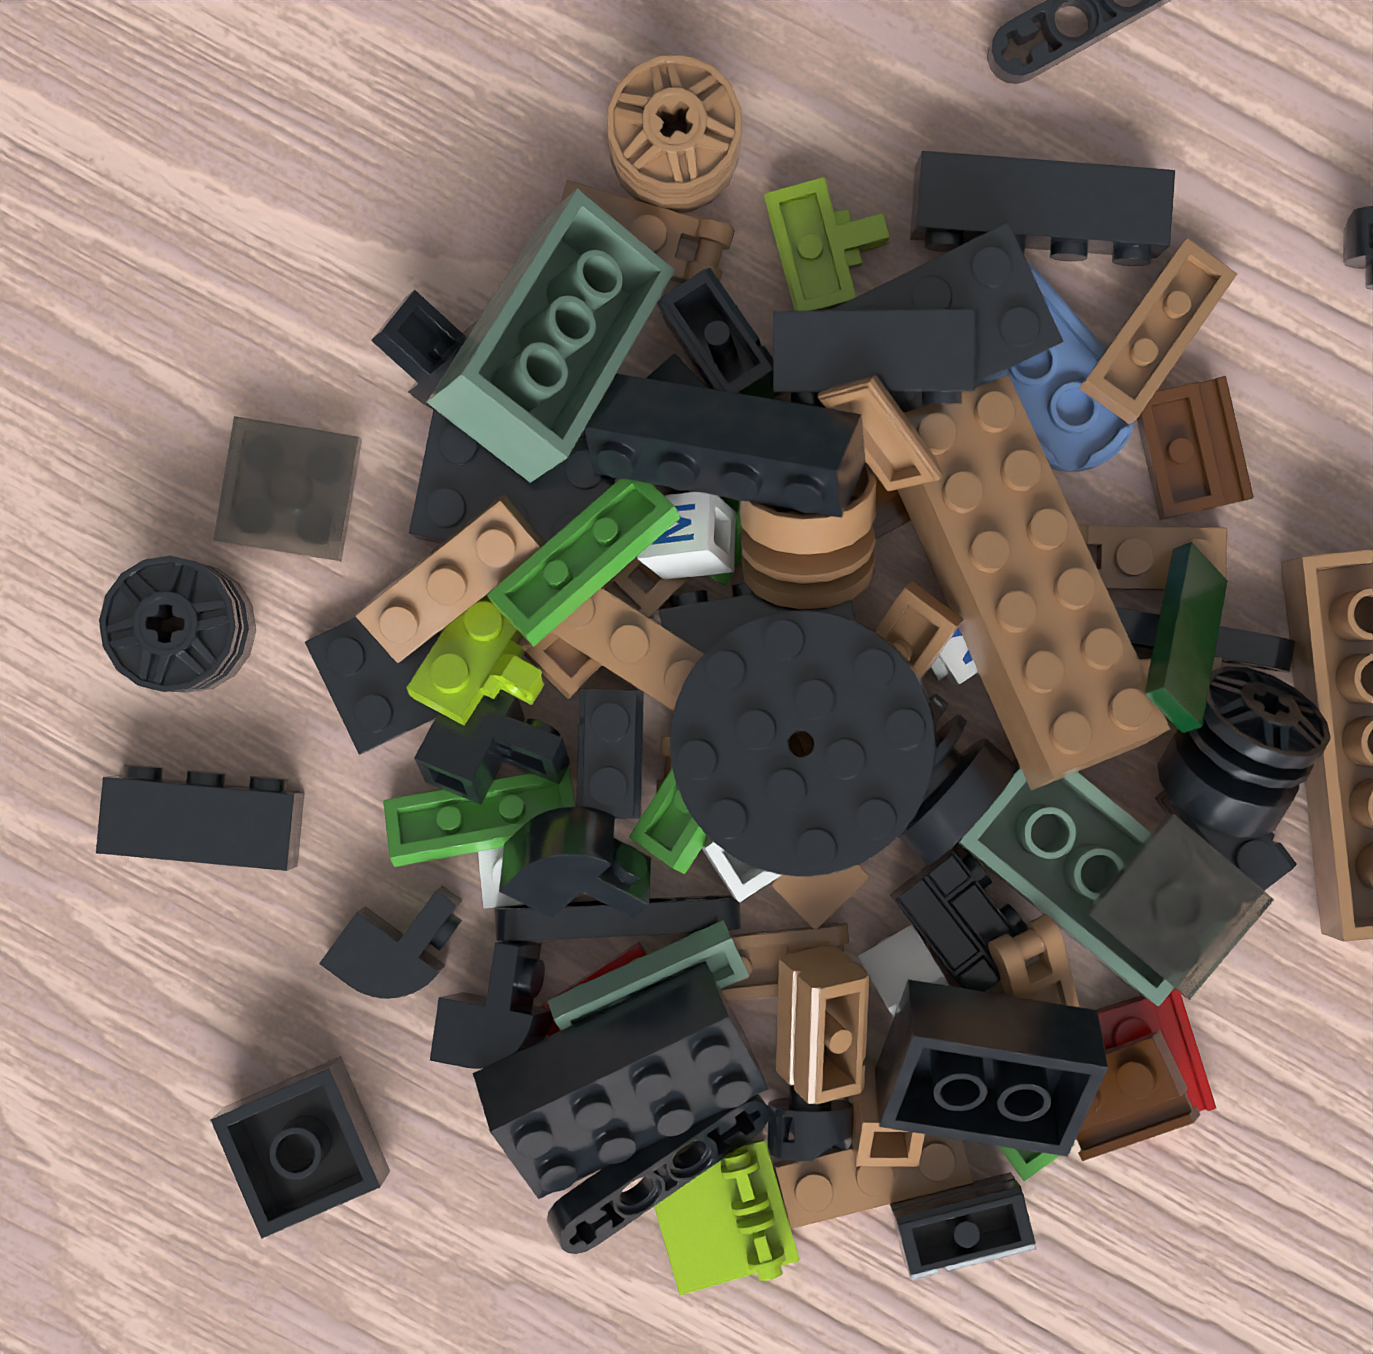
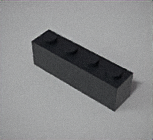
M922 151L915 165L910 240L925 241L924 247L931 251L949 252L1009 222L1023 254H1025V249L1050 250L1049 257L1051 259L1069 262L1087 260L1088 253L1112 255V263L1117 265L1145 266L1150 264V258L1159 257L1170 246L1176 170Z
M617 373L584 428L595 474L842 518L866 462L862 414Z

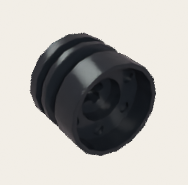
M174 556L144 559L121 573L105 595L99 618L102 645L116 670L138 686L161 692L190 693L209 690L231 679L238 673L251 655L256 634L253 605L237 581L219 568ZM173 615L184 618L185 625L183 631H175L172 634L161 631L162 619L172 618Z
M1225 666L1216 669L1211 674L1203 726L1184 733L1177 729L1157 764L1159 781L1173 802L1190 817L1211 829L1236 837H1262L1275 831L1292 804L1300 788L1299 784L1307 780L1315 763L1318 762L1331 739L1328 723L1313 702L1295 687L1273 675L1248 667Z
M933 693L929 699L936 724L945 712L948 703L937 693ZM956 715L937 731L936 761L930 786L917 813L898 836L903 843L929 865L949 851L980 820L1005 790L1018 767L986 738L975 742L960 754L954 748V745L959 740L967 723V720L961 715Z

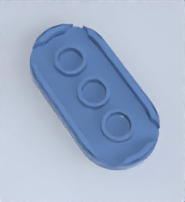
M1028 263L1064 342L977 383L976 387L1009 375L1051 468L1064 472L1089 470L1108 461L1124 447L1131 436L1134 422L1129 425L1079 389L1106 348L1043 276Z

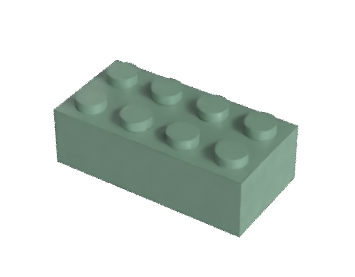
M577 188L541 219L427 403L531 483L568 458L673 276L675 269Z
M1015 758L1012 762L1018 767L1005 790L980 820L957 843L1042 914H1048L1060 929L1142 997L1159 1007L1235 915L1240 906L1080 773L1075 772L1030 790L1019 762Z

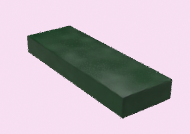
M1193 542L1176 547L1172 551L1144 695L1182 733L1203 726L1228 582Z

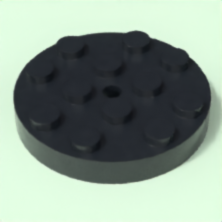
M787 611L763 616L737 627L713 644L693 667L681 688L676 701L670 732V755L676 784L684 804L703 832L728 854L750 866L779 875L795 877L827 875L849 869L877 855L890 845L903 832L921 806L932 780L937 752V731L931 702L921 679L906 657L890 641L862 623L843 616L815 611ZM797 731H806L813 737L814 748L807 756H797L790 749V738Z

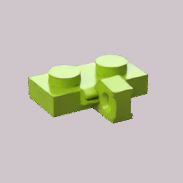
M825 177L764 194L765 204L794 311H827L856 298L849 269L863 265L861 252L889 244L890 235L884 213L851 221L848 209L834 212Z
M486 594L446 626L406 688L413 699L465 725L484 695L495 699L500 689L532 705L545 682L542 681V671L521 659L524 650L517 642L522 634L494 606Z

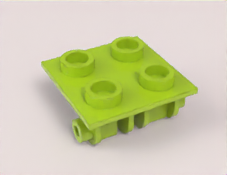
M765 1139L743 1145L734 1152L727 1154L717 1164L654 1206L679 1296L753 1274H757L760 1281L771 1280L783 1274L781 1266L800 1261Z

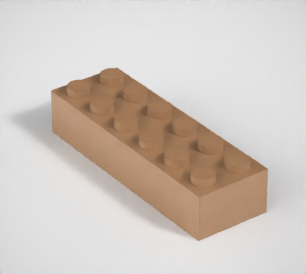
M1007 375L979 385L975 391H963L962 403L927 404L904 413L936 457L942 477L940 480L897 490L950 609L964 618L959 626L960 632L1030 790L1142 746L1170 730L1164 714L1144 695L1147 682L1145 672L1010 376Z
M1373 549L1304 556L1281 562L1289 638L1295 641L1292 657L1294 685L1299 692L1316 705L1328 723L1331 736L1325 751L1318 762L1315 763L1305 781L1321 934L1343 942L1373 939Z

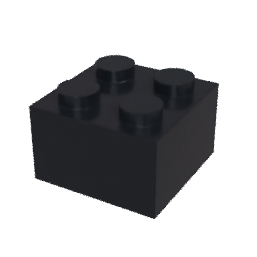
M341 1056L226 1105L210 1119L261 1239L380 1188L390 1173L388 1164Z

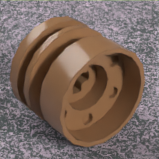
M660 55L635 66L617 85L608 107L610 158L620 185L635 200L678 213H689L712 203L730 184L739 161L742 135L741 106L731 83L712 65L688 55ZM679 118L686 121V134L676 131L670 138L664 136L663 121L670 125L676 123Z
M866 462L842 518L817 513H804L795 509L750 501H739L740 518L743 528L740 532L744 582L756 596L777 606L801 610L829 608L852 600L869 586L875 573V533L872 523L876 517V479L874 472Z

